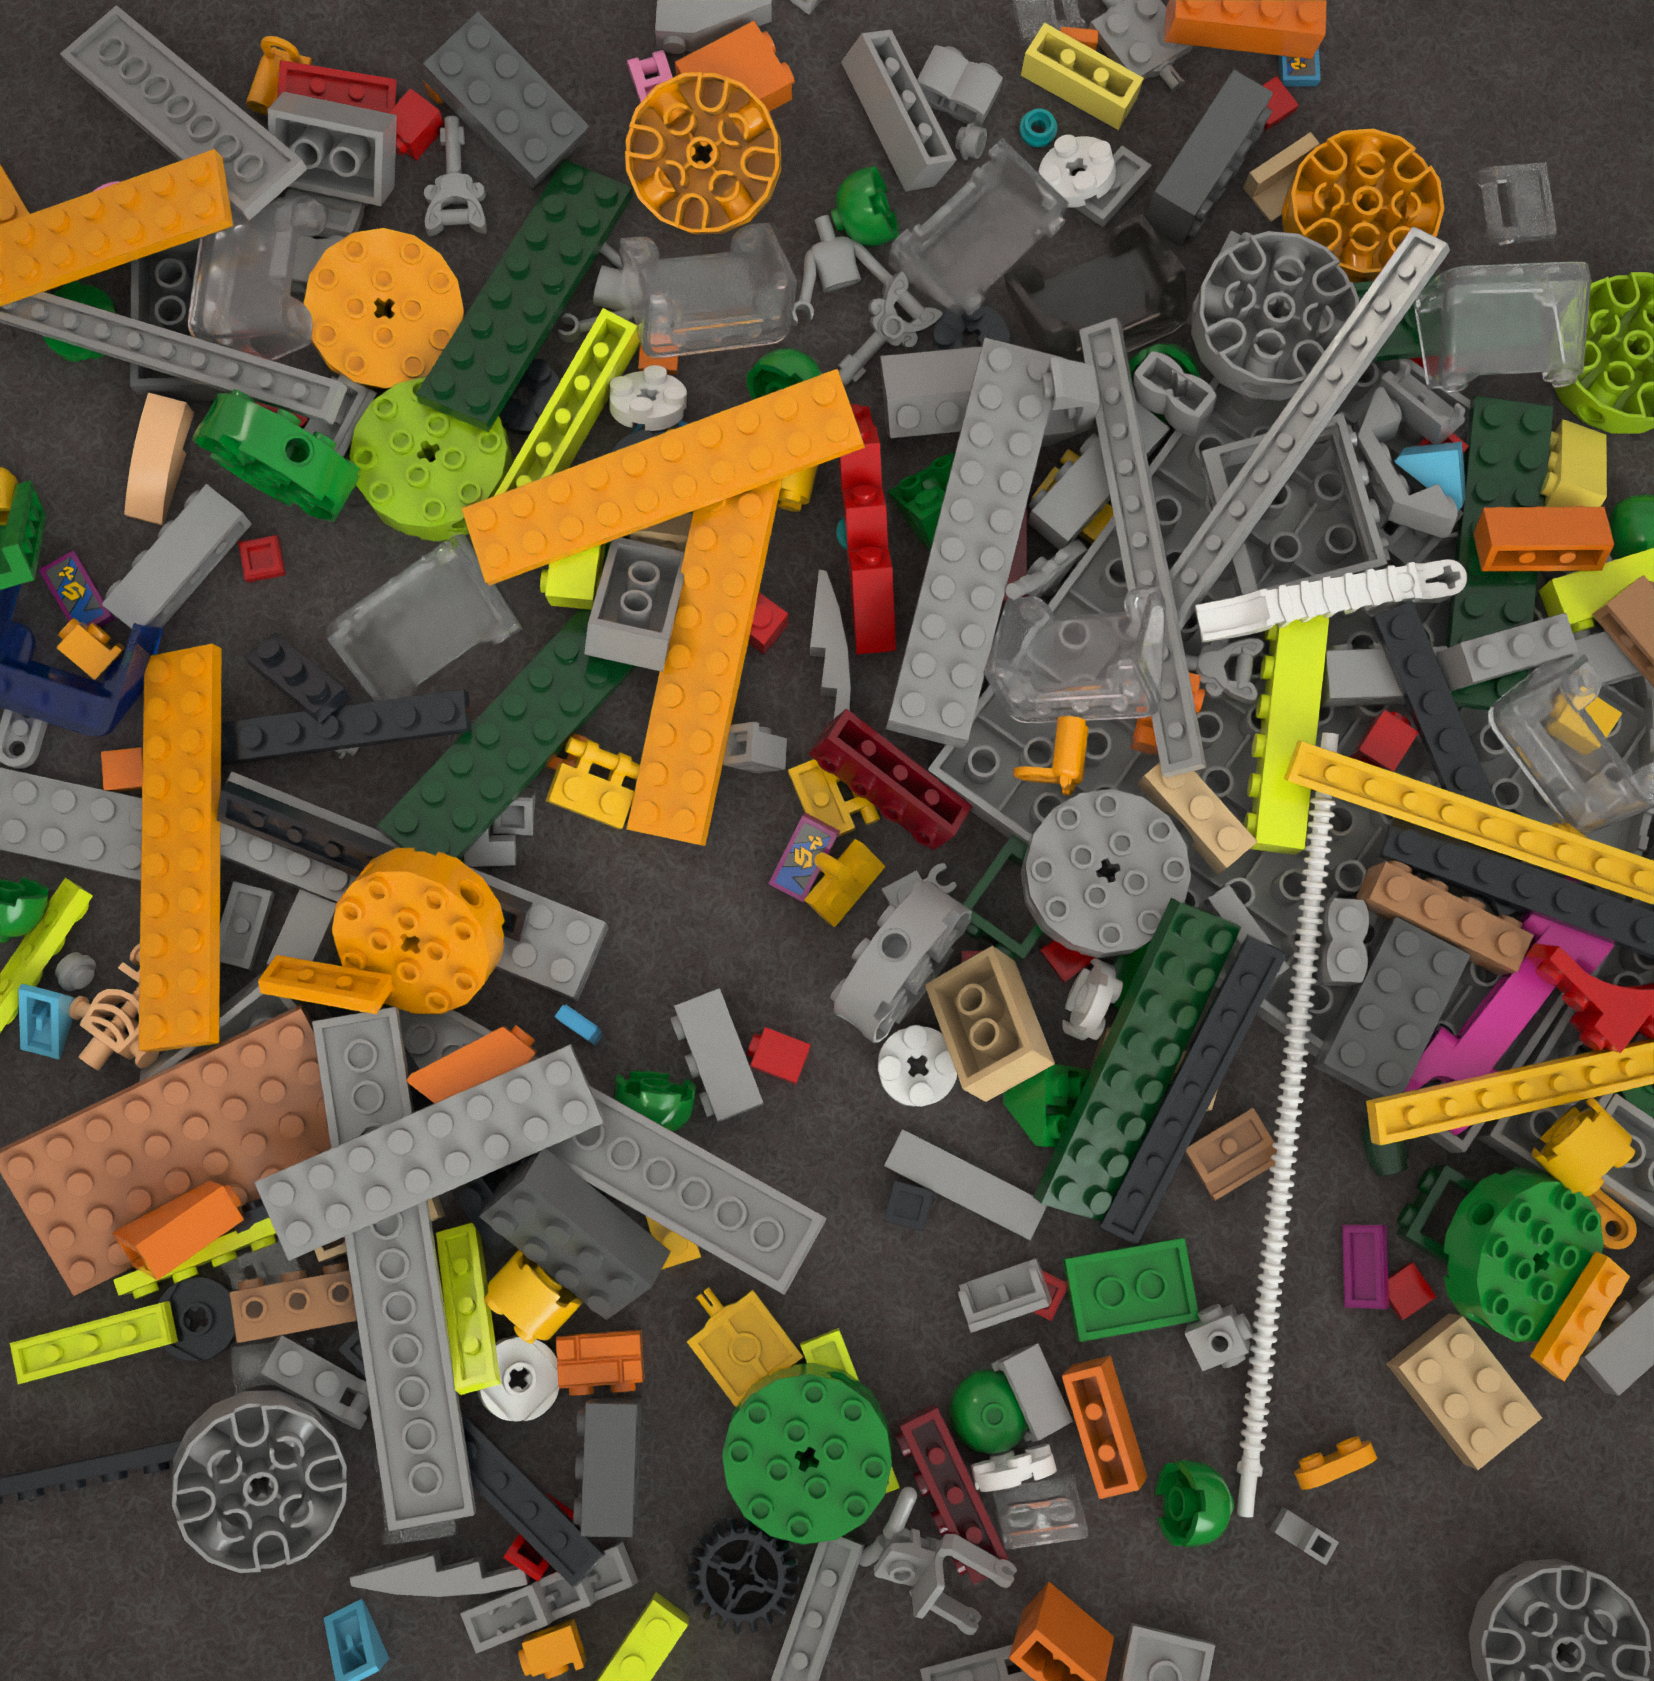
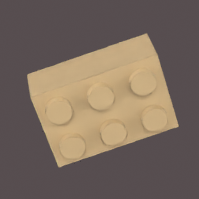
M994 946L987 948L925 984L963 1090L987 1102L1055 1064L1015 961Z
M1447 1314L1386 1363L1462 1463L1477 1470L1482 1468L1542 1419L1541 1415L1462 1315Z

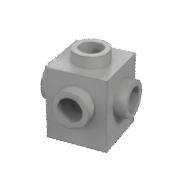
M1220 1304L1209 1306L1198 1313L1199 1321L1187 1323L1185 1336L1202 1371L1220 1364L1223 1368L1235 1366L1245 1359V1354L1249 1353V1338L1254 1336L1245 1314L1238 1315L1233 1304L1224 1308Z

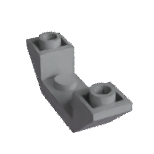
M1059 357L1050 358L1046 373H1041L1043 397H1050L1051 401L1041 447L1050 446L1090 430L1100 406L1093 365Z
M1380 387L1375 390L1357 437L1358 445L1354 448L1357 461H1363L1366 466L1369 479L1368 485L1387 520L1440 538L1450 536L1458 516L1454 500L1449 495L1445 496L1439 484L1410 495L1406 479L1401 474L1397 475L1391 464V455L1384 442L1395 438L1400 421L1402 420V412L1398 402L1394 398L1390 399L1384 387Z

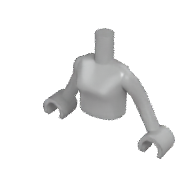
M829 215L815 219L821 241L814 244L805 254L800 298L792 306L788 315L789 321L793 326L798 324L796 310H803L807 314L809 322L813 318L814 308L810 302L816 271L819 275L823 292L835 291L861 281L855 256L884 284L882 295L890 279L893 277L862 244L848 237H835Z
M605 241L599 252L618 269L602 265L594 290L593 304L615 310L617 312H613L614 314L627 321L638 314L642 305L665 310L668 295L647 290V279L644 270L626 260ZM564 314L561 317L562 322L573 325L574 329L569 332L558 330L560 339L569 343L576 341L580 333L590 331L597 317L578 321L574 315Z

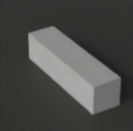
M1229 884L1203 902L1212 914L1241 926L1234 942L1238 951L1247 934L1273 946ZM1283 961L1276 977L1290 968L1285 961Z

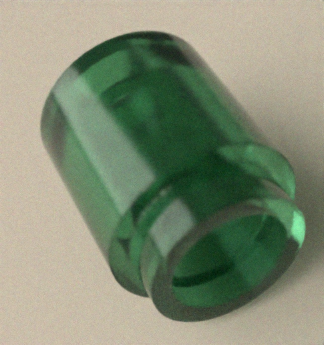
M1368 1118L1364 1119L1366 1126L1358 1130L1369 1167H1374L1376 1176H1386L1408 1169L1406 1159L1409 1158V1153L1405 1140L1385 1145L1371 1143Z

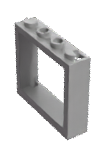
M1343 413L1333 415L1314 443L1330 439L1366 562L1280 585L1288 587L1298 585L1300 582L1307 580L1308 582L1320 581L1323 577L1337 578L1351 572L1354 575L1369 569H1374L1375 571L1383 570L1388 565L1387 560H1390L1387 549L1389 546L1385 536L1380 538L1376 523L1380 521L1377 503L1374 499H1368L1365 485L1369 483L1367 469L1363 461H1357L1354 448L1358 445L1356 432L1352 431L1351 424H1346ZM1266 434L1202 450L1199 464L1212 510L1229 487L1224 468L1247 462ZM1243 542L1228 563L1237 597L1258 591L1246 545ZM1276 585V586H1272V587H1268V588H1264V589L1272 590V589H1276V588H1277L1278 586H1280V585Z

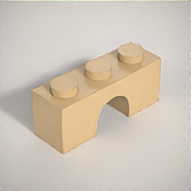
M1159 762L1137 783L1157 808L1164 813L1169 812L1185 826L1193 839L1191 846L1217 875L1226 870L1257 843V840L1195 771L1166 778L1162 774Z

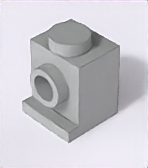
M757 722L731 725L723 765L754 773L785 770L787 738L772 735L770 728L759 727Z

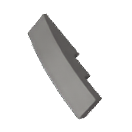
M819 570L810 656L825 657L821 695L836 697L835 719L845 709L850 711L851 686L848 647L840 608L827 571Z
M623 1541L603 1549L606 1555L575 1588L554 1570L543 1575L539 1582L533 1579L528 1585L515 1587L461 1612L460 1615L475 1653L477 1654L547 1626L558 1618L591 1606L599 1599L634 1586L639 1581Z
M435 1550L357 1571L350 1577L352 1587L396 1595L443 1597L484 1594L528 1585L532 1577L515 1565L487 1572L484 1555L443 1566L440 1552Z

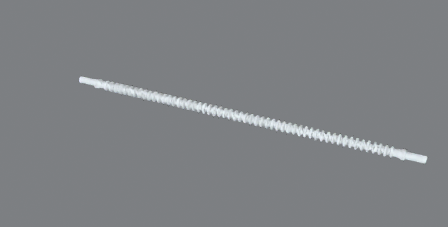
M1322 733L1321 748L1337 753L1339 734ZM1316 791L1315 798L1310 800L1312 804H1315V808L1309 811V814L1313 816V822L1308 823V827L1312 828V833L1307 834L1306 837L1311 840V844L1305 847V850L1309 851V857L1304 858V862L1308 863V869H1304L1302 873L1307 875V879L1301 882V885L1306 890L1305 893L1300 894V897L1304 899V904L1298 907L1299 910L1303 911V915L1297 918V921L1301 922L1302 926L1301 929L1296 930V933L1300 934V940L1295 941V945L1299 946V951L1293 954L1295 958H1298V962L1292 965V969L1296 970V976L1291 977V981L1295 982V987L1289 990L1290 993L1294 994L1293 1000L1288 1001V1004L1292 1006V1012L1287 1013V1016L1291 1018V1023L1285 1026L1286 1029L1290 1030V1034L1284 1037V1040L1288 1041L1289 1045L1283 1048V1052L1287 1053V1059L1282 1060V1064L1286 1065V1070L1282 1071L1280 1075L1285 1078V1081L1279 1084V1088L1283 1089V1095L1278 1096V1100L1282 1101V1106L1276 1109L1277 1112L1281 1113V1117L1275 1120V1123L1279 1125V1131L1274 1132V1136L1278 1137V1142L1272 1145L1273 1148L1277 1149V1153L1271 1156V1159L1275 1161V1166L1270 1167V1171L1274 1173V1178H1270L1268 1181L1273 1185V1189L1267 1192V1195L1271 1196L1272 1200L1266 1203V1207L1270 1208V1214H1266L1264 1217L1269 1221V1225L1263 1228L1268 1233V1236L1262 1239V1243L1266 1244V1250L1261 1251V1255L1265 1256V1261L1260 1262L1259 1266L1264 1269V1272L1258 1275V1279L1262 1280V1285L1257 1287V1291L1261 1292V1297L1255 1300L1257 1304H1260V1308L1254 1311V1314L1258 1316V1321L1253 1322V1327L1257 1328V1333H1253L1252 1339L1256 1340V1344L1250 1347V1350L1254 1352V1357L1249 1358V1362L1253 1364V1369H1249L1247 1372L1248 1375L1252 1376V1380L1246 1383V1386L1251 1391L1245 1394V1398L1249 1400V1405H1245L1243 1409L1248 1412V1416L1243 1417L1242 1422L1247 1427L1241 1430V1434L1245 1436V1441H1241L1239 1444L1244 1450L1242 1459L1237 1464V1471L1241 1474L1237 1515L1242 1517H1253L1257 1477H1261L1263 1467L1260 1464V1451L1265 1450V1445L1261 1443V1439H1265L1267 1434L1262 1431V1428L1268 1425V1422L1264 1420V1415L1269 1414V1409L1265 1407V1403H1269L1271 1398L1266 1395V1392L1272 1389V1386L1267 1381L1273 1378V1373L1269 1372V1367H1273L1275 1364L1273 1360H1270V1356L1276 1353V1350L1271 1347L1272 1343L1277 1342V1338L1273 1336V1331H1277L1279 1328L1278 1325L1274 1324V1319L1280 1317V1314L1275 1312V1308L1281 1306V1302L1277 1300V1295L1282 1294V1289L1278 1288V1283H1282L1284 1278L1279 1276V1272L1285 1269V1266L1281 1264V1259L1286 1258V1254L1282 1252V1247L1288 1245L1287 1241L1283 1240V1236L1289 1233V1230L1285 1228V1223L1290 1222V1218L1286 1216V1211L1292 1209L1287 1204V1200L1293 1197V1194L1289 1193L1288 1189L1294 1186V1182L1290 1181V1175L1296 1173L1294 1169H1291V1164L1297 1161L1292 1156L1293 1151L1298 1150V1146L1294 1145V1139L1300 1137L1299 1134L1295 1133V1128L1301 1125L1300 1122L1296 1121L1297 1115L1302 1114V1111L1298 1109V1103L1303 1102V1098L1299 1097V1092L1305 1090V1087L1300 1085L1301 1079L1306 1078V1075L1302 1073V1068L1307 1067V1063L1303 1061V1056L1309 1054L1304 1049V1045L1310 1042V1039L1306 1038L1305 1034L1311 1031V1027L1307 1026V1020L1313 1018L1311 1014H1308V1009L1314 1006L1309 1001V998L1315 995V991L1311 990V984L1317 982L1316 979L1312 978V973L1318 971V968L1313 966V962L1319 959V956L1315 954V948H1320V944L1316 942V937L1321 936L1322 933L1317 930V926L1323 923V920L1319 919V913L1324 912V908L1320 907V901L1326 899L1324 895H1321V890L1327 888V885L1322 880L1323 877L1328 876V873L1324 871V865L1330 863L1329 860L1325 859V855L1331 852V849L1327 848L1326 844L1327 841L1332 840V837L1328 836V830L1333 829V825L1329 824V819L1335 816L1333 812H1330V808L1336 805V802L1332 800L1331 795Z

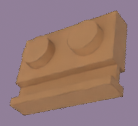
M1250 1108L1191 1143L1184 1154L1209 1192L1212 1201H1216L1274 1166L1275 1161L1271 1159V1156L1277 1153V1149L1273 1148L1272 1145L1275 1142L1255 1109Z

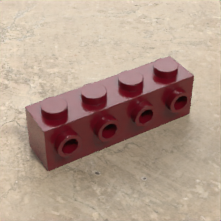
M845 709L825 727L808 753L824 771L837 776L849 786L855 795L867 799L881 810L885 818L898 823L910 832L919 844L927 846L932 850H935L956 835L972 808V805L848 709Z
M935 1403L897 1421L901 1432L895 1434V1438L905 1458L911 1455L914 1456L920 1470L913 1473V1476L922 1496L925 1497L931 1494L938 1509L931 1512V1515L941 1536L948 1533L956 1534L996 1558L1009 1561ZM951 1556L959 1575L961 1576L968 1572L973 1585L988 1578Z

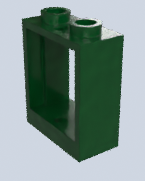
M1012 835L963 905L972 910L1007 859L1022 868L1028 845L1015 835ZM973 910L970 923L965 931L967 935L976 940L981 935L991 942L995 948L1019 963L1025 958L1043 932L1036 922L1020 945Z
M1435 1165L1433 1170L1427 1168L1420 1177L1416 1186L1420 1193L1413 1205L1407 1203L1400 1212L1396 1222L1400 1225V1228L1396 1235L1445 1266H1448L1449 1255L1443 1252L1444 1247L1420 1233L1447 1183H1450L1466 1194H1469L1477 1183L1447 1165Z

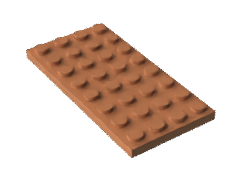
M301 1004L0 1148V1173L73 1296L133 1268L112 1235L119 1228L209 1180L223 1186L229 1185L241 1201V1206L261 1198L254 1182L331 1149L313 1024ZM239 1206L237 1209L240 1214H243L242 1208Z

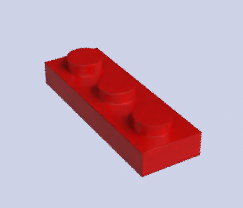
M280 60L277 98L283 92L389 113L395 106L397 79Z

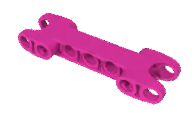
M1567 875L1561 876V878L1579 884V879ZM1525 912L1519 920L1522 923L1521 929L1533 934L1526 954L1535 943L1560 946L1589 975L1597 969L1614 947V944ZM1524 956L1518 972L1501 976L1455 1036L1441 1025L1434 1030L1404 1092L1417 1090L1432 1078L1439 1079L1444 1083H1450L1499 1072L1494 1068L1495 1064L1556 986L1543 981L1535 973L1537 967ZM1469 1126L1455 1128L1448 1131L1455 1136L1464 1131Z

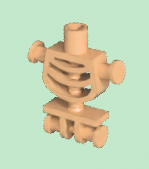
M140 943L135 946L130 954V961L135 965H140ZM122 962L118 968L139 983L140 969L137 972ZM139 987L136 988L133 994L123 990L106 989L99 992L91 1004L88 998L84 996H78L72 1001L69 1007V1016L75 1020L83 1018L80 1026L94 1036L78 1057L97 1071L101 1069L114 1051L128 1060L136 1057L135 1064L139 1068L149 1067L157 1060L159 1051L151 1053L138 1051L139 1023L134 1018L139 1013ZM121 1002L125 1003L121 1009L115 1007V1005ZM106 1017H113V1020H112V1021H108V1020H106L105 1018H106Z

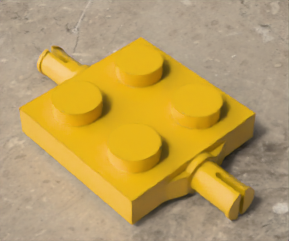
M708 1287L703 1292L713 1305H710L702 1293L695 1298L700 1302L710 1318L704 1328L689 1338L687 1343L736 1407L753 1383L768 1374H773L779 1369L790 1368L803 1355L753 1289L737 1302L723 1306L711 1288Z

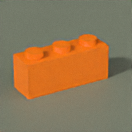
M1538 506L1483 508L1473 533L1481 571H1602L1614 546L1605 507Z
M1111 1355L1071 1365L1062 1375V1379L1098 1498L1103 1499L1139 1490L1148 1475Z

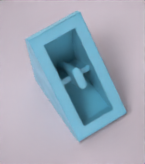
M1462 442L1404 447L1394 462L1426 488L1439 484L1445 496L1449 495L1454 500L1457 511H1459L1466 499Z
M21 984L18 988L20 1050L60 1059L73 1018L69 1016V1007L75 998Z
M363 1599L324 1617L335 1681H360L380 1671L390 1659Z

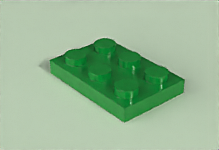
M1183 1237L1062 1258L1076 1340L1078 1342L1200 1320L1186 1242Z

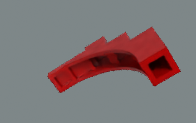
M850 404L865 448L838 457L837 461L846 534L853 636L856 653L896 651L893 570L888 550L887 512L882 489L880 441L877 428L873 426L869 406L862 407L858 404Z
M1535 943L1525 955L1537 967L1535 973L1543 981L1556 986L1564 994L1562 1000L1569 1007L1577 1011L1569 1023L1581 1033L1579 1039L1590 1049L1597 1052L1608 1050L1621 1053L1637 1031L1645 1037L1654 1040V983L1637 986H1617L1604 982L1587 974L1560 946Z

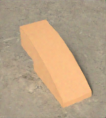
M148 393L130 464L124 511L126 517L164 526L185 460L186 453L183 447L194 412L186 402Z

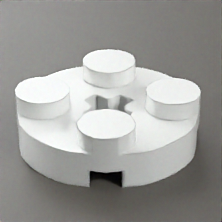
M1063 135L1059 137L1054 143V148L1044 156L1039 167V179L1042 188L1051 202L1059 206L1072 208L1086 205L1085 199L1091 198L1094 195H1097L1098 199L1105 195L1112 187L1117 174L1110 144L1088 136L1074 137L1073 135ZM1077 168L1085 169V171H1078L1075 176H1071L1073 170Z
M651 365L646 367L644 371L618 376L610 381V412L614 419L627 427L632 428V422L645 424V430L666 429L677 424L683 418V410L687 408V390L678 379L667 375V370L664 367Z
M1096 958L1090 961L1094 965L1091 971L1083 968L1077 976L1065 1005V1009L1071 1011L1070 1022L1063 1020V1031L1067 1035L1080 1040H1085L1088 1037L1097 1040L1101 1036L1106 1023L1104 1016L1110 1003L1117 1001L1123 987V982L1116 979L1114 966Z
M913 1025L898 1030L886 1040L880 1050L877 1071L881 1085L886 1093L900 1104L923 1107L936 1103L943 1099L955 1084L957 1072L942 1033L933 1028ZM910 1056L915 1059L921 1056L927 1057L925 1067L929 1071L926 1076L918 1073L915 1077H912L908 1073L911 1066L907 1063V1060Z
M518 1335L497 1341L496 1350L501 1384L477 1390L480 1401L490 1413L503 1420L515 1422L528 1421L541 1416L552 1406L559 1391L558 1363L555 1354L541 1341L535 1340L533 1344H529ZM525 1368L528 1372L524 1377L527 1385L523 1389L518 1386L511 1389L508 1384L511 1380L510 1372L513 1369L520 1371Z
M1041 1444L1025 1449V1454L1016 1456L1014 1450L990 1455V1460L970 1465L976 1490L980 1489V1492H988L1022 1485L1021 1481L1032 1477V1472L1035 1481L1054 1474L1057 1469L1050 1445Z

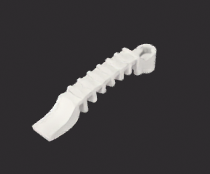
M1451 559L1429 563L1410 562L1401 567L1392 565L1383 570L1375 571L1374 569H1369L1354 575L1351 572L1337 578H1330L1329 576L1315 582H1308L1307 580L1300 582L1298 585L1288 587L1280 585L1272 590L1262 589L1230 599L1195 605V612L1202 642L1255 634L1272 628L1276 623L1279 628H1283L1297 619L1304 623L1319 615L1329 618L1341 611H1344L1345 614H1351L1363 607L1368 611L1375 609L1381 604H1385L1386 607H1392L1401 601L1405 603L1411 600L1413 603H1440L1463 590L1467 582V574L1459 562ZM1436 577H1437L1438 580H1445V583H1443V582H1442V583H1439V582L1428 583V582L1431 581V580H1433V579H1435Z

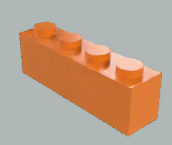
M1169 0L1166 6L1164 42L1312 59L1325 37L1327 1Z

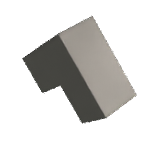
M489 827L464 854L465 865L468 867L516 865V835L490 836Z
M1284 1507L1281 1508L1270 1527L1271 1531L1324 1565H1327L1339 1543Z

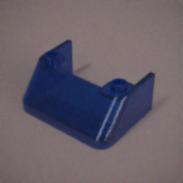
M22 584L0 590V707L87 736L101 737L110 734L144 691V673L150 657L156 655L163 628L134 623L123 659L115 661L110 665L104 682L100 683L32 661L36 646L33 632L27 626L11 621Z

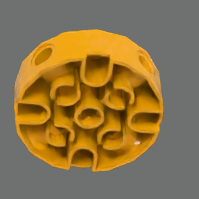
M682 73L656 85L636 107L626 137V172L638 199L660 221L694 235L724 234L750 222L769 202L781 173V139L769 110L743 83L717 73ZM700 146L706 149H713L709 154L711 160L707 164L703 161L696 163L695 159L699 157L697 149Z
M1373 128L1342 131L1328 138L1325 143L1315 147L1298 166L1289 184L1281 210L1284 233L1301 234L1327 247L1340 261L1338 265L1347 274L1350 283L1375 281L1413 226L1434 237L1437 236L1445 209L1441 180L1432 165L1428 167L1424 159L1414 152L1416 148L1400 136Z
M386 228L351 233L326 249L309 274L303 304L311 342L328 368L337 375H343L356 384L380 392L387 391L395 384L427 376L462 322L464 314L458 280L442 255L415 235ZM379 304L383 307L391 305L393 317L391 319L386 316H382L380 319L377 318L376 306Z
M395 848L373 858L345 891L335 907L332 933L342 966L392 975L393 990L384 1003L413 1014H443L467 1004L484 985L501 960L505 945L502 929L505 921L501 904L485 880L458 858L438 852L435 856L424 851H415V848Z

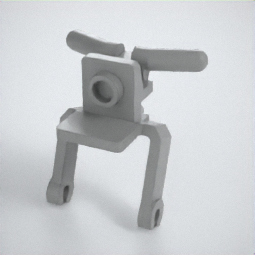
M905 1487L898 1497L889 1521L883 1528V1534H880L872 1544L864 1548L859 1564L867 1567L878 1561L874 1566L875 1577L911 1586L909 1593L912 1597L914 1617L923 1619L927 1612L931 1610L957 1625L963 1633L973 1635L979 1628L978 1622L982 1617L974 1608L967 1607L943 1593L945 1588L943 1560L945 1556H952L1004 1588L1010 1587L1013 1583V1576L1017 1569L1010 1561L998 1559L956 1534H945L941 1540L932 1537L922 1538L920 1537V1530L912 1528L910 1531L905 1528L917 1499L916 1490L912 1487Z

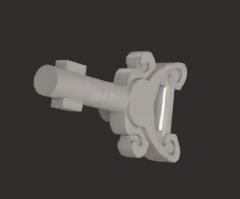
M447 116L444 118V128H440V142L442 146L445 145L446 174L435 179L436 185H428L424 189V197L430 204L425 217L426 233L431 237L440 233L445 225L470 224V227L476 232L486 234L487 222L479 203L486 196L485 189L480 182L473 183L472 177L462 174L460 145L465 144L464 127H460L458 117ZM450 204H465L468 206L466 209L443 210L445 206Z
M903 271L894 274L884 291L883 299H872L868 304V310L874 315L870 319V325L874 333L853 356L847 354L837 365L840 368L839 374L844 387L851 380L856 382L865 373L866 370L863 366L885 342L893 346L901 344L904 347H913L918 339L916 331L927 328L942 316L943 313L940 310L923 307L907 290L909 288L908 279ZM896 301L913 318L909 323L897 315L894 308Z
M1077 539L1060 549L1051 560H1047L1043 556L1040 557L1029 568L1027 575L1006 586V595L1013 601L1025 594L1033 601H1037L1043 594L1053 596L1060 589L1062 579L1072 566L1083 558L1088 549Z
M1255 638L1239 640L1231 644L1229 639L1211 641L1210 645H1205L1201 649L1199 656L1185 655L1188 671L1196 672L1197 675L1201 676L1200 685H1206L1205 694L1209 698H1219L1224 692L1229 697L1240 702L1256 704L1258 693L1253 683H1251L1253 660L1260 655L1264 642L1261 639ZM1135 648L1133 664L1142 665L1139 649ZM1230 657H1237L1234 681L1227 678L1224 668Z

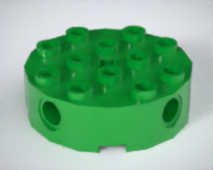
M233 389L231 394L224 392L216 395L208 413L193 434V441L197 446L211 452L210 458L220 466L264 494L287 506H290L293 502L307 515L319 520L335 521L360 478L358 475L360 468L333 450L336 443L332 439L316 431L313 435L299 427L301 421L295 415L280 408L277 413H274L256 404L253 398L237 389Z
M1529 1167L1514 1168V1170H1510L1503 1175L1494 1173L1486 1177L1459 1204L1446 1232L1443 1252L1449 1255L1448 1275L1443 1277L1448 1297L1460 1315L1515 1342L1539 1341L1595 1251L1602 1254L1604 1243L1600 1214L1593 1206L1589 1197H1584L1580 1192L1573 1194L1570 1189L1563 1186L1561 1181Z
M813 1362L779 1369L751 1385L733 1410L722 1453L727 1489L744 1517L771 1537L803 1545L837 1540L866 1522L885 1496L892 1466V1444L888 1421L869 1388L844 1370ZM808 1447L815 1449L814 1455H811L809 1458L801 1456V1453L805 1452Z

